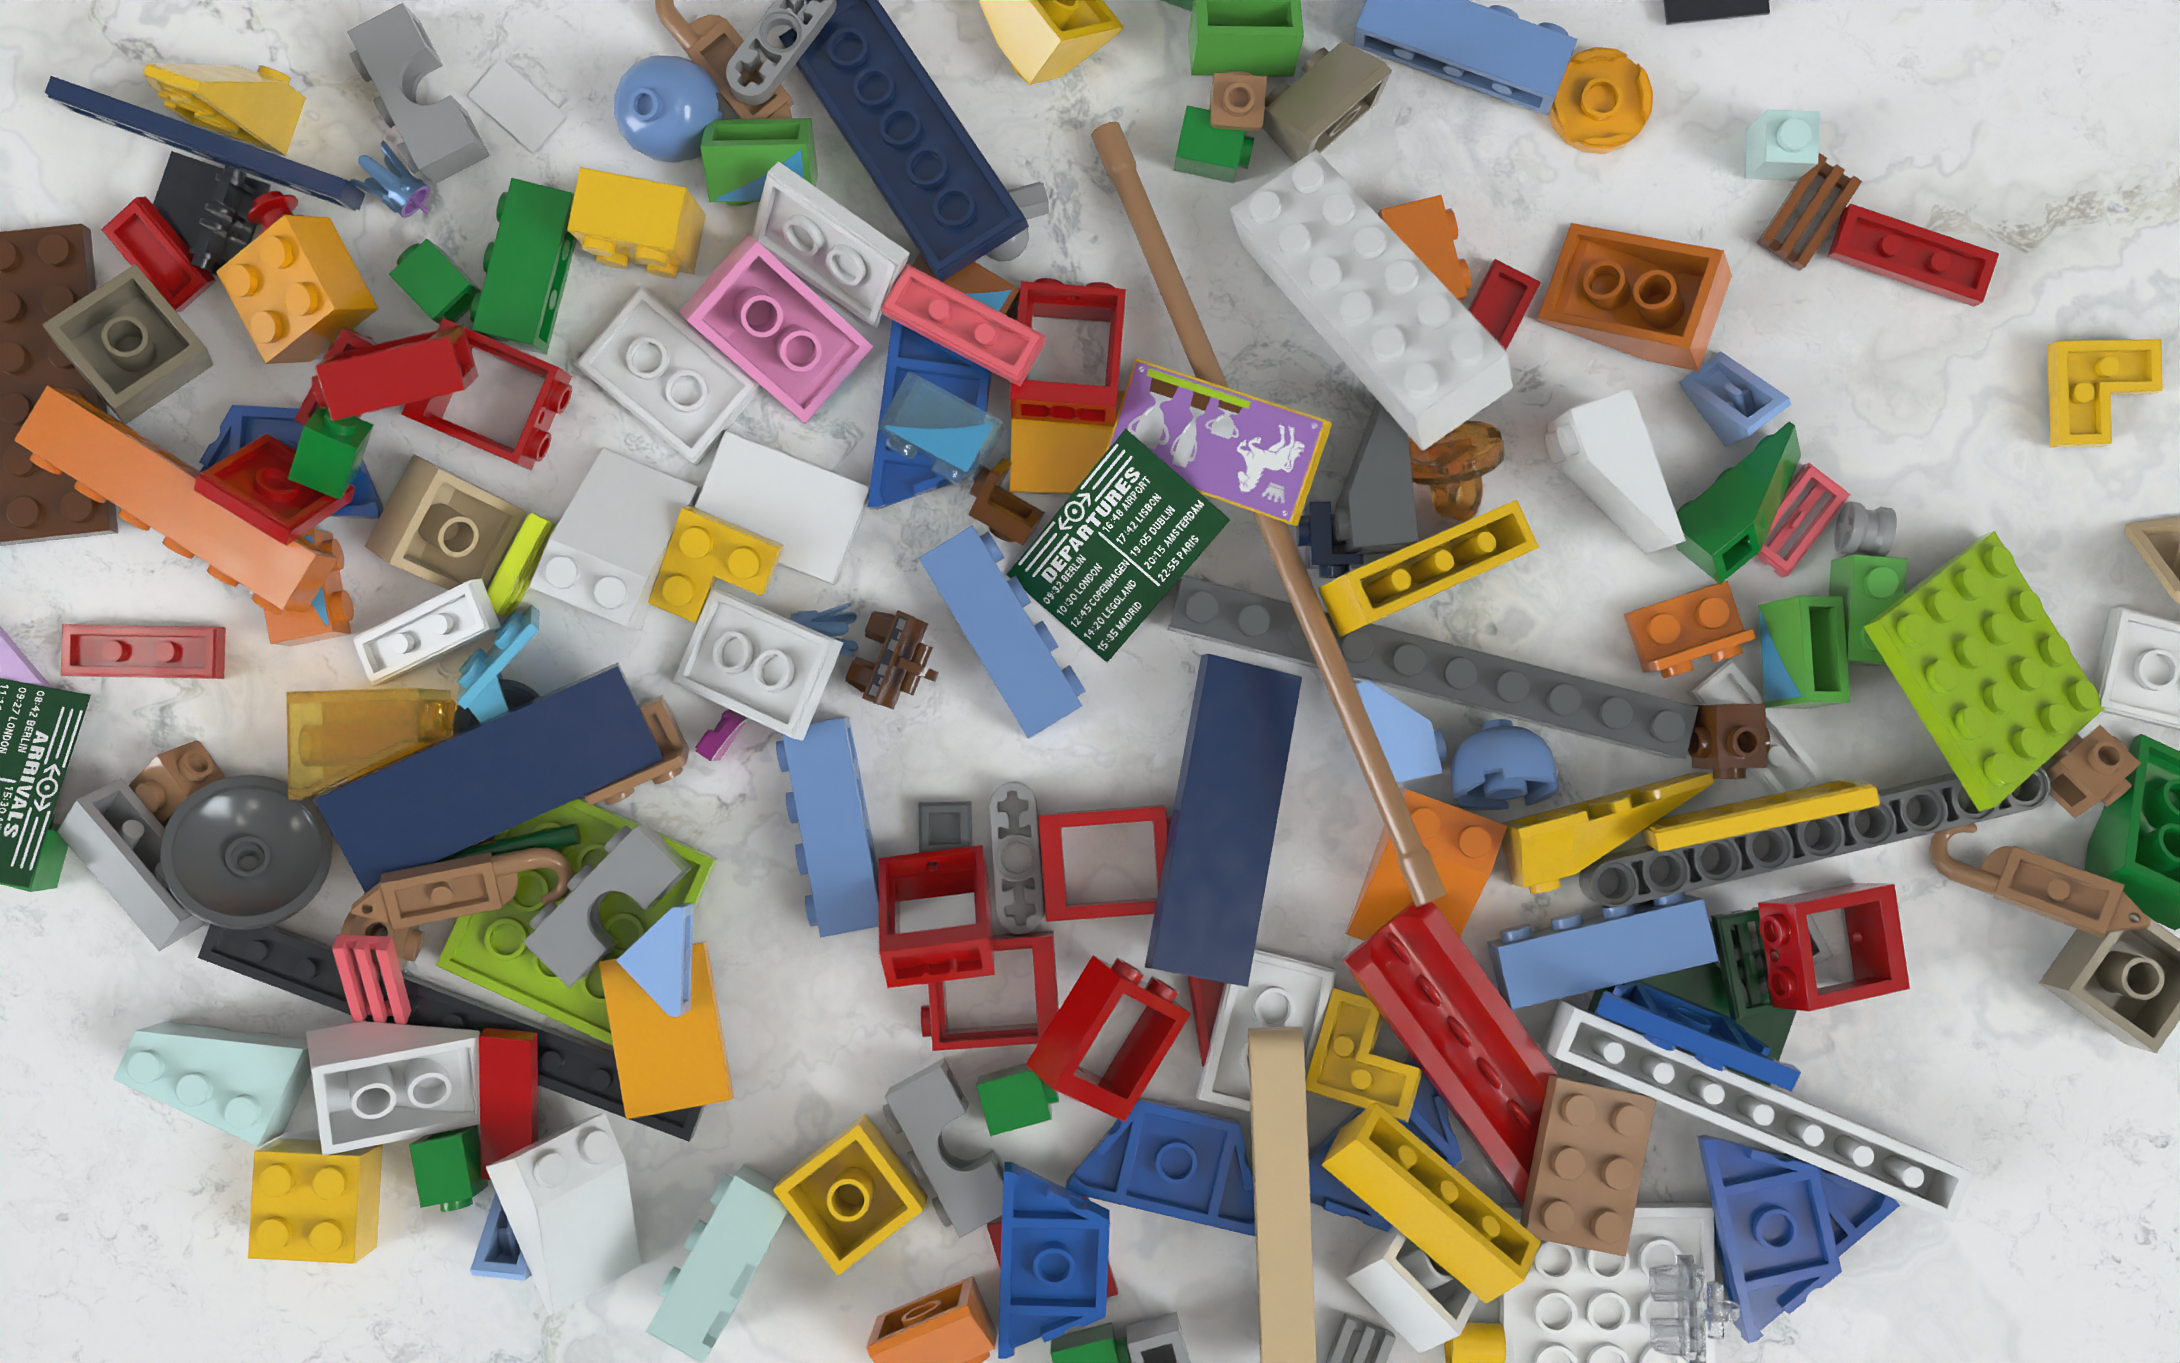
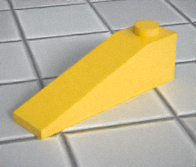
M146 63L143 72L151 87L158 90L157 96L165 100L164 106L187 123L286 156L306 98L289 85L291 78L284 73L259 65L257 72L237 65Z

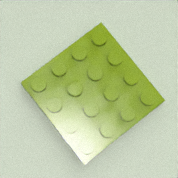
M1995 531L1977 538L1864 626V629L1979 812L1997 807L2105 709V707H2101V699L2097 689L2087 679L2072 655L2067 641L2060 636L2043 609L2040 598L2032 591L2015 564L2011 552L2003 545Z
M579 797L496 834L493 841L576 823L580 830L581 843L554 849L569 860L575 876L587 864L590 863L596 868L609 854L604 846L620 829L628 825L633 830L636 826L642 824L598 804L589 806L586 799ZM656 831L692 869L656 906L646 910L632 897L623 892L612 891L605 897L600 908V919L605 930L619 944L604 959L621 957L672 907L681 903H694V913L718 859ZM544 867L517 872L518 886L516 894L509 903L503 905L501 909L457 918L436 964L437 967L613 1046L599 964L583 981L568 987L523 943L534 931L529 923L548 905L541 902V897L551 892L557 886L558 875L555 871ZM569 890L563 898L554 903L559 906L572 891Z

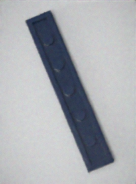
M50 76L45 93L48 95V98L71 112L238 169L250 175L356 211V209L360 210L365 193L346 179Z

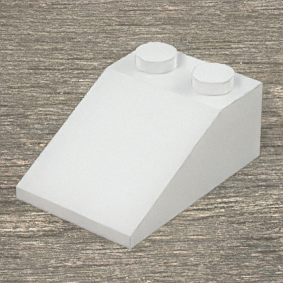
M1632 388L1571 408L1546 425L1549 433L1545 435V444L1553 463H1560L1563 474L1646 554L1686 541Z
M602 448L551 534L529 588L626 628L641 631L651 607L648 601L680 511L684 506H693L700 488Z
M366 1021L306 1031L322 1156L480 1125V1032L477 1030Z
M605 1113L574 1122L486 1167L549 1316L559 1313L641 1265L626 1161Z

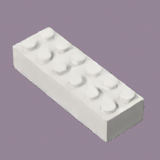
M1316 149L1230 209L1242 247L1422 451L1513 388L1508 353Z

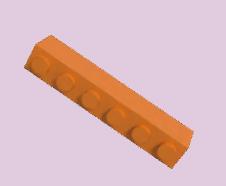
M47 385L14 439L15 442L33 452L29 459L34 464L53 474L61 475L62 472H65L77 480L73 486L77 491L101 503H105L106 500L111 501L121 508L118 513L121 519L145 531H149L152 527L166 536L162 544L186 558L193 559L195 555L210 564L206 570L210 575L234 587H237L239 583L255 592L251 600L272 613L281 615L284 610L305 613L338 560L337 557L303 536L285 546L194 491L196 476L201 473L200 471L76 393Z

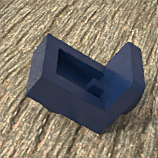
M1331 501L1309 502L1304 508L1305 515H1301L1298 526H1296L1297 547H1305L1306 569H1319V578H1339L1351 572V568H1359L1364 565L1363 554H1332Z

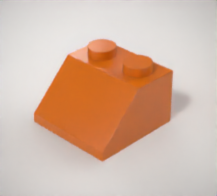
M971 1276L878 1315L866 1349L874 1363H982L990 1357L989 1351L995 1349L997 1332L974 1276Z

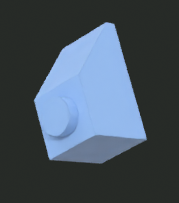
M1369 680L1355 683L1396 782L1443 773L1440 761L1447 760V750L1441 730L1434 731L1432 721Z

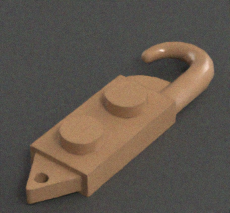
M655 0L656 13L661 23L688 54L689 58L694 63L705 68L717 83L722 98L740 119L792 118L790 107L794 105V102L781 84L766 102L759 105L741 103L732 95L726 77V67L744 40L726 18L724 19L720 15H707L689 24L676 9L673 0ZM762 61L754 72L747 73L743 70L740 73L744 87L750 82L758 85L762 83L759 73L760 67L763 65Z
M1974 823L1936 832L1931 838L1929 846L1930 858L1939 873L1952 881L1993 895V898L2101 938H2104L2107 932L2149 928L2152 923L2123 892L2125 885L2016 846H2003L1994 850L1985 858L1980 869L1953 859L1947 851L1949 839L1961 832H1976L1977 826ZM2129 916H2137L2139 918V922H2131L2129 920Z
M534 847L493 856L491 852L382 873L381 881L352 904L351 913L390 923L392 930L501 909L516 894L518 886L517 872L544 867L552 869L558 875L557 886L551 892L541 897L543 904H549L559 901L568 893L570 889L567 887V884L573 878L574 871L569 860L563 854L550 848ZM368 904L371 905V907H364L363 905Z

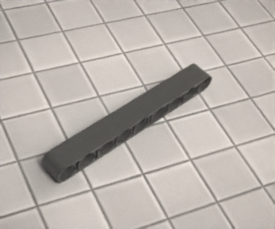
M2040 767L2021 784L2020 792L2015 798L2010 794L1997 807L1979 812L1972 800H1970L1965 810L1960 807L1958 793L1963 785L1955 773L1941 775L1878 790L1880 805L1865 809L1870 816V825L1868 830L1862 835L1855 826L1856 816L1860 812V810L1814 819L1820 828V837L1815 845L1811 847L1805 842L1804 830L1807 824L1813 820L1658 852L1649 845L1602 856L1581 870L1579 886L1583 894L1591 901L1609 907L1628 906L2032 810L2041 806L2048 799L2051 790L2050 779L2047 772ZM1913 797H1916L1920 803L1921 812L1919 817L1914 822H1911L1907 816L1906 807L1908 802ZM1764 832L1769 839L1770 848L1763 858L1758 859L1754 855L1752 844L1754 838ZM1713 844L1719 852V861L1714 869L1707 872L1701 863V855L1707 846ZM1663 856L1669 864V872L1662 882L1656 884L1651 879L1650 866L1656 858ZM1613 868L1618 875L1619 883L1613 893L1604 896L1599 890L1598 880L1604 870Z

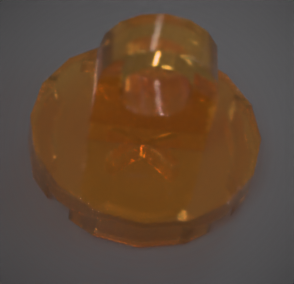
M1467 420L1424 451L1419 448L1411 437H1408L1412 481L1419 485H1430L1435 510L1441 517L1458 521L1470 519L1477 512L1481 504L1483 495L1481 476L1493 471L1504 461L1505 446L1498 428L1482 421ZM1460 487L1459 497L1456 501L1457 491Z

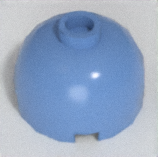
M654 55L635 62L621 77L614 95V115L621 135L633 149L656 161L681 162L686 159L692 160L702 156L700 145L705 126L713 120H722L723 112L718 111L719 101L716 93L720 94L714 79L704 67L679 56Z
M1496 719L1483 723L1480 731L1469 735L1456 748L1451 761L1453 799H1457L1458 805L1463 808L1473 810L1509 809L1506 800L1523 796L1525 797V805L1528 806L1549 799L1559 791L1556 764L1549 746L1542 737L1527 728L1513 726L1512 721L1507 719Z

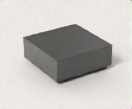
M972 801L918 803L919 853L972 846Z

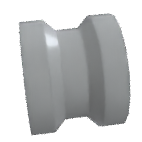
M1847 502L1839 514L1835 529L1834 543L1838 553L1853 554L1856 551H1863L1867 556L1886 557L1893 545L1896 534L1897 517L1895 511L1892 508L1879 507L1872 511L1865 509L1861 503Z

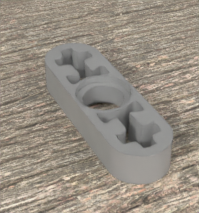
M775 0L727 64L726 77L732 95L738 101L747 105H759L766 102L833 15L837 0H823L821 3L816 0L810 1L803 10L804 22L808 23L807 25H804L797 15L804 5V0ZM777 25H788L796 31L797 38L790 47L778 49L769 44L767 35ZM759 48L767 58L759 70L762 83L758 85L750 82L744 87L740 73L743 70L747 73H752L761 63L760 54L756 51Z
M1008 782L994 791L989 803L997 918L1004 929L1014 934H1026L1037 928L1044 914L1037 800L1033 791L1028 786L1019 782ZM1008 791H1017L1019 799L1027 800L1028 809L1022 810L1019 813V828L1030 825L1031 836L1016 833L1000 838L999 827L1010 828L1008 812L999 811L998 807L999 802L1007 799ZM1014 842L1025 844L1032 853L1031 865L1028 869L1019 873L1009 871L1002 862L1004 848ZM1034 877L1035 888L1024 886V900L1026 904H1034L1036 911L1027 915L1026 923L1018 924L1015 915H1007L1005 910L1006 906L1014 904V887L1004 890L1002 879L1021 882Z

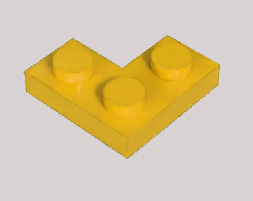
M2161 339L2055 341L2048 344L2050 448L2103 447L2112 444L2111 395H2152L2163 391Z
M689 505L684 506L680 511L648 604L697 623L716 578L762 596L768 590L784 545Z
M1333 988L1307 1074L1306 1092L1364 1110L1376 1102L1396 1120L1408 1123L1423 1071L1417 1067L1373 1055L1383 1020L1382 1015L1369 998Z

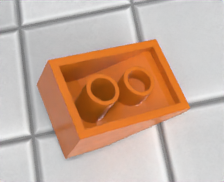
M1571 223L1540 309L1538 320L1546 325L1649 362L1699 372L1732 274L1724 250Z
M1399 788L1420 839L1428 849L1447 895L1432 902L1438 907L1460 938L1490 876L1507 825L1417 792ZM1385 824L1345 934L1363 941L1414 901L1399 867L1398 855Z

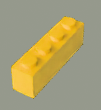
M1514 500L1346 573L1318 588V591L1339 637H1342L1539 548L1518 500Z
M1375 1102L1340 1129L1321 1165L1480 1300L1487 1304L1525 1281L1541 1241Z

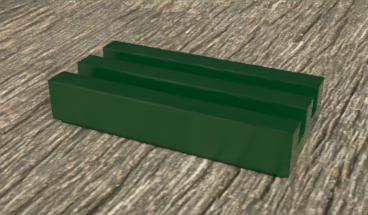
M1753 907L1751 910L1731 911L1730 914L1711 915L1730 1018L1740 1021L1787 1012L1788 1009L1773 1008L1771 992L1768 987V970L1764 943L1760 933L1758 907ZM1748 922H1755L1770 1003L1763 1004ZM1732 925L1735 928L1749 1002L1748 1007H1745L1730 930Z

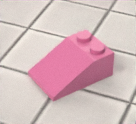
M748 233L679 310L688 323L805 424L874 347Z

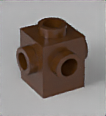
M1765 704L1692 705L1698 707L1688 747V752L1692 757V768L1713 769V779H1745L1746 768H1767V753L1770 749L1771 740L1766 727Z

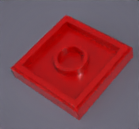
M265 433L198 474L195 480L194 491L287 546L350 503L355 487L351 484L341 500L289 480L288 476L296 451Z

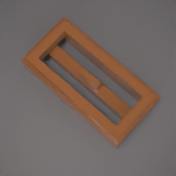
M1818 153V164L1798 179L1756 242L1799 271L1807 266L1862 183V180L1856 176L1849 178L1844 175L1845 169L1836 164L1832 167L1826 163L1828 158L1821 153ZM1818 174L1824 178V181L1783 243H1780L1775 237ZM1836 186L1841 189L1799 253L1797 254L1792 251L1833 187Z

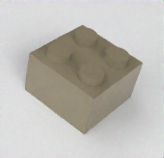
M136 264L42 324L56 346L125 425L214 365L206 346Z
M2129 916V920L2131 922H2139V918L2137 916ZM2150 917L2148 919L2152 923L2149 928L2107 932L2104 938L2076 929L2039 984L2122 1043L2157 1054L2180 1021V939Z

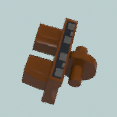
M897 610L896 615L873 611L865 628V637L884 645L876 664L857 656L849 667L845 681L864 693L862 699L893 710L901 691L914 696L921 677L936 682L939 672L925 667L933 647L921 643L928 623Z

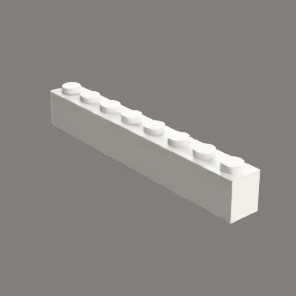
M1561 999L1541 1045L1542 1049L1555 1058L1952 1223L1955 1220L1973 1172L1947 1159L1727 1068L1724 1071L1712 1069L1696 1060L1694 1054L1675 1047L1674 1051H1668L1657 1047L1647 1041L1643 1033Z

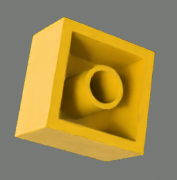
M580 167L567 230L582 244L583 250L596 256L595 262L612 268L626 269L627 262L646 265V271L650 274L676 279L678 272L693 275L695 273L706 214L686 187Z
M866 1113L784 1174L773 1189L774 1193L837 1276L924 1210L928 1199L927 1193Z
M279 1138L255 1150L248 1259L355 1264L375 1250L378 1239L383 1144L322 1156L320 1140Z

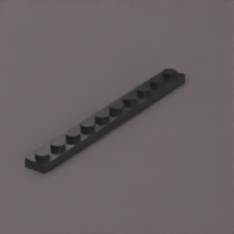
M210 924L197 958L351 1015L332 946L276 925L258 929L239 930ZM402 973L411 1007V1014L406 1025L477 1030L480 1034L485 1028L537 1033L539 1086L626 1118L616 1058L613 1051ZM380 976L379 984L384 1001H389L383 976ZM367 1015L365 1021L374 1022L373 1016ZM388 1016L385 1023L395 1024L394 1017ZM705 1105L636 1117L630 1120L689 1142L694 1137Z

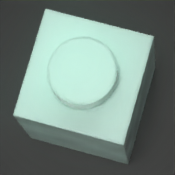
M1767 109L1747 127L1745 179L1797 181L1818 164L1820 111Z

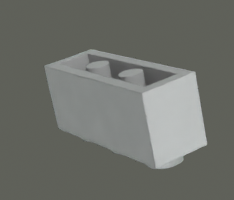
M120 778L77 799L57 832L156 949L161 951L202 927L205 921L188 912L170 892L165 882L160 859L161 841L165 828L127 783Z

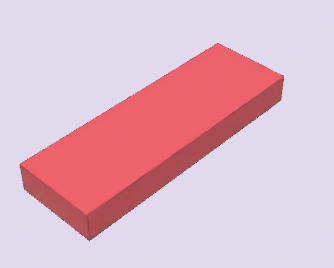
M908 264L881 307L884 316L1020 387L1047 342L1045 335Z

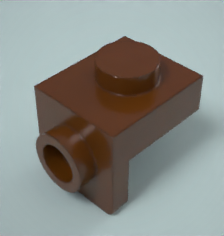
M1002 458L992 470L984 466L977 476L969 493L976 497V500L968 515L989 526L991 533L999 539L1024 545L1037 529L1045 512L1000 487L1012 465V462Z

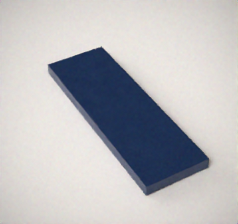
M837 0L833 15L795 65L936 279L943 282L1028 228L1027 219L878 0ZM793 28L778 36L784 48L793 45L797 38V33Z
M1213 654L1201 655L1144 968L1248 987L1302 682L1301 676Z
M617 662L319 793L314 800L362 889L366 893L381 881L382 873L434 863L664 760V755Z

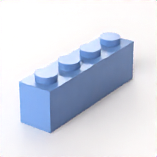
M1366 0L1355 27L1354 46L1548 115L1578 39L1568 36V32L1556 24L1544 22L1537 25L1520 19L1513 10L1500 5H1492L1488 8L1469 0Z
M972 525L919 557V560L1029 739L1081 708L1082 704L1078 696L1086 692L1070 665L1062 670L1057 665L1050 652L1058 648V644L1043 620L1033 625L1023 607L1032 602L1016 576L1006 581L996 563L1004 559V556L989 531L979 536Z
M842 717L811 723L803 741L782 734L783 740L776 742V752L782 772L789 771L793 792L786 793V806L790 822L792 824L799 822L802 843L795 845V853L800 874L809 875L812 895L805 896V907L810 926H818L820 938L879 927L878 865L850 718Z
M1685 892L1653 899L1654 903L1634 907V904L1623 907H1609L1605 905L1601 907L1603 915L1583 919L1582 913L1560 915L1550 919L1552 927L1532 931L1529 924L1503 929L1500 931L1501 939L1487 942L1499 993L1511 1009H1517L1717 962L1719 960L1704 899L1685 895Z

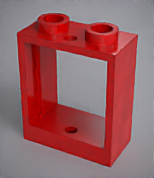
M1040 278L1034 282L1021 281L1018 322L1032 329L1034 316L1110 322L1105 386L1028 380L1027 375L1021 387L1011 382L1009 398L1011 419L1114 427L1117 412L1126 289L1115 288L1113 285L1104 282H1092L1086 286L1067 285L1052 278Z
M442 318L438 330L457 326L458 324ZM465 328L471 351L474 348L545 379L515 449L443 419L453 393L407 403L401 415L528 470H532L535 461L540 462L550 447L552 436L548 431L556 413L561 414L570 401L572 386L569 383L572 376L553 364Z
M461 324L335 353L314 366L317 375L312 376L311 382L317 403L322 409L328 407L333 421L464 391L479 375L464 325Z
M1154 805L1039 814L1046 922L1154 914L1157 898L1067 904L1062 827L1152 821L1158 891L1172 816H1166L1165 806Z
M983 845L878 858L879 955L887 988L995 975L990 885ZM937 862V864L935 865H929L927 863ZM974 892L976 924L900 933V902Z
M1853 883L1758 902L1760 933L1764 943L1768 970V987L1771 992L1773 1008L1810 1012L1910 989L1895 884ZM1844 908L1854 981L1817 989L1806 915Z
M1054 931L993 935L994 951L1032 949L1037 1023L948 1029L945 981L926 983L928 984L929 1005H921V1030L923 1037H932V1051L1038 1044L1059 1011Z
M1093 955L1025 1065L1053 1090L1125 1122L1191 1013L1174 1001L1178 991L1160 979L1151 976L1148 983L1141 980L1144 974L1124 960L1116 958L1113 965ZM1125 994L1147 1006L1104 1076L1101 1077L1079 1065L1118 1001Z

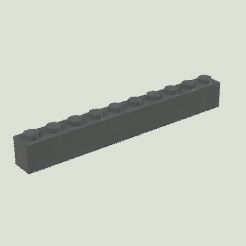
M1182 576L1180 579L1167 630L1318 668L1291 603L1187 576ZM1324 612L1353 678L1369 680L1372 683L1666 758L1686 759L1698 711L1696 706L1375 624L1366 625L1339 637L1329 613Z

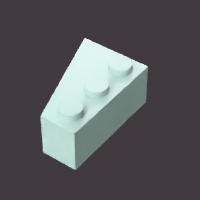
M162 1022L135 1031L113 1080L258 1147L284 1133L311 1075L307 1039L281 1037L278 1034L262 1032L254 1034L229 1031L227 1028Z
M745 1164L736 1173L734 1178L725 1173L709 1201L717 1206L708 1223L699 1220L684 1246V1249L691 1253L682 1269L674 1266L658 1293L664 1300L645 1332L700 1363L705 1361L789 1212L773 1191L777 1182Z

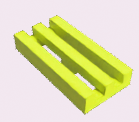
M532 512L527 515L487 590L496 614L508 616L515 609L517 610L529 588L547 542L557 526L556 523Z

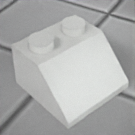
M1394 1226L1388 1232L1379 1230L1365 1244L1345 1278L1419 1354L1460 1336L1479 1300L1475 1294Z

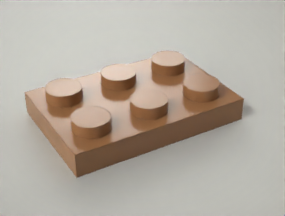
M1549 1075L1520 1224L1539 1240L1626 1257L1656 1099L1641 1093Z

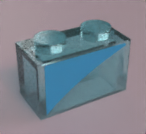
M910 371L906 374L878 426L882 434L889 437L885 443L886 447L910 460L914 459L916 453L935 462L931 471L956 485H960L963 478L972 483L975 482L1005 430L1003 421Z

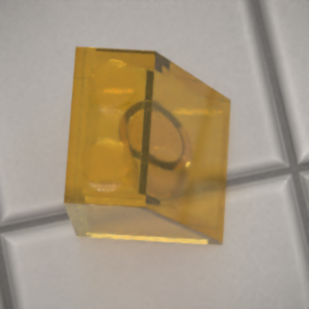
M401 688L286 692L288 800L315 799L319 793L451 736L453 718L457 708L456 702L451 700V690Z

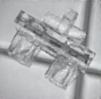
M1676 1255V1264L1649 1268V1289L1652 1299L1655 1302H1677V1318H1651V1346L1657 1353L1682 1356L1687 1363H1706L1705 1321H1707L1708 1337L1711 1339H1723L1724 1322L1740 1319L1739 1305L1723 1299V1283L1716 1281L1707 1282V1299H1705V1268L1694 1264L1693 1255Z

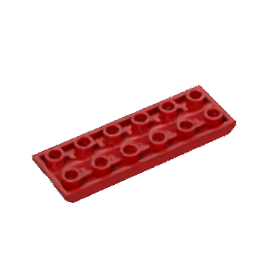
M1413 901L1345 956L1342 962L1513 1197L1523 1207L1549 1075H1559L1438 907L1432 901L1416 907Z

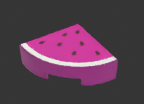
M730 709L724 711L715 729H708L696 745L695 748L697 749L695 751L709 761H720L748 717Z

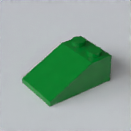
M2140 734L2134 737L2129 752L2141 764L2125 778L2132 786L2107 807L2104 806L2088 842L2084 871L2125 885L2123 892L2145 915L2157 923L2177 930L2180 929V751Z

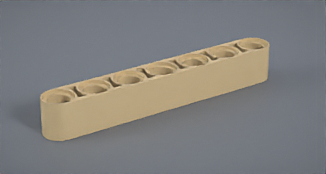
M1302 1026L1248 1028L1260 1363H1317Z

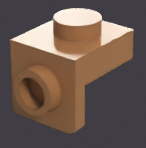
M1244 71L1214 73L1209 110H1211V127L1260 131L1264 121L1267 77L1254 76Z
M196 740L156 755L128 786L161 825L165 826L175 810L191 794L212 782L226 777L202 743Z

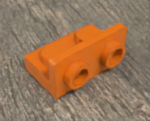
M1728 580L1722 584L1710 585L1624 614L1643 673L1660 670L1663 679L1693 670L1691 660L1710 654L1712 662L1740 655L1743 653L1741 644L1756 639L1753 629L1744 630Z

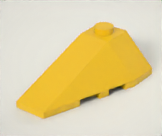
M978 0L998 47L1011 62L1013 70L1028 85L1061 78L1116 37L1124 28L1103 0Z
M1693 772L1503 822L1502 824L1507 825V829L1502 840V847L1512 884L1521 888L1529 887L1530 894L1543 893L1560 888V878L1577 874L1714 784L1712 773Z

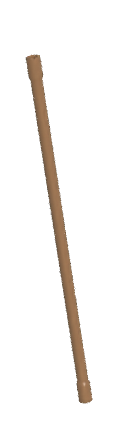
M1118 122L1103 124L1092 132V140L1108 177L1112 179L1195 377L1229 388L1137 173L1136 161L1122 128ZM1253 512L1396 850L1399 867L1416 907L1447 895L1432 857L1420 839L1287 523Z

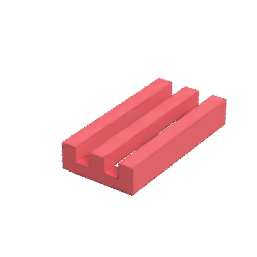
M1811 463L1803 465L1790 481L1768 534L1810 480L1815 484L1767 546L1763 544L1761 551L1757 554L1759 556L1757 559L1764 565L1769 564L1775 569L1774 572L1781 578L1787 577L1851 495ZM1825 491L1831 495L1829 500L1786 556L1781 558L1777 554L1822 494Z
M338 934L332 950L353 1022L365 1021L367 1015H372L374 1022L385 1023L388 1016H393L395 1024L406 1025L411 1014V1007L393 938ZM370 949L376 950L389 1001H384L379 984L380 973L378 966L373 962Z

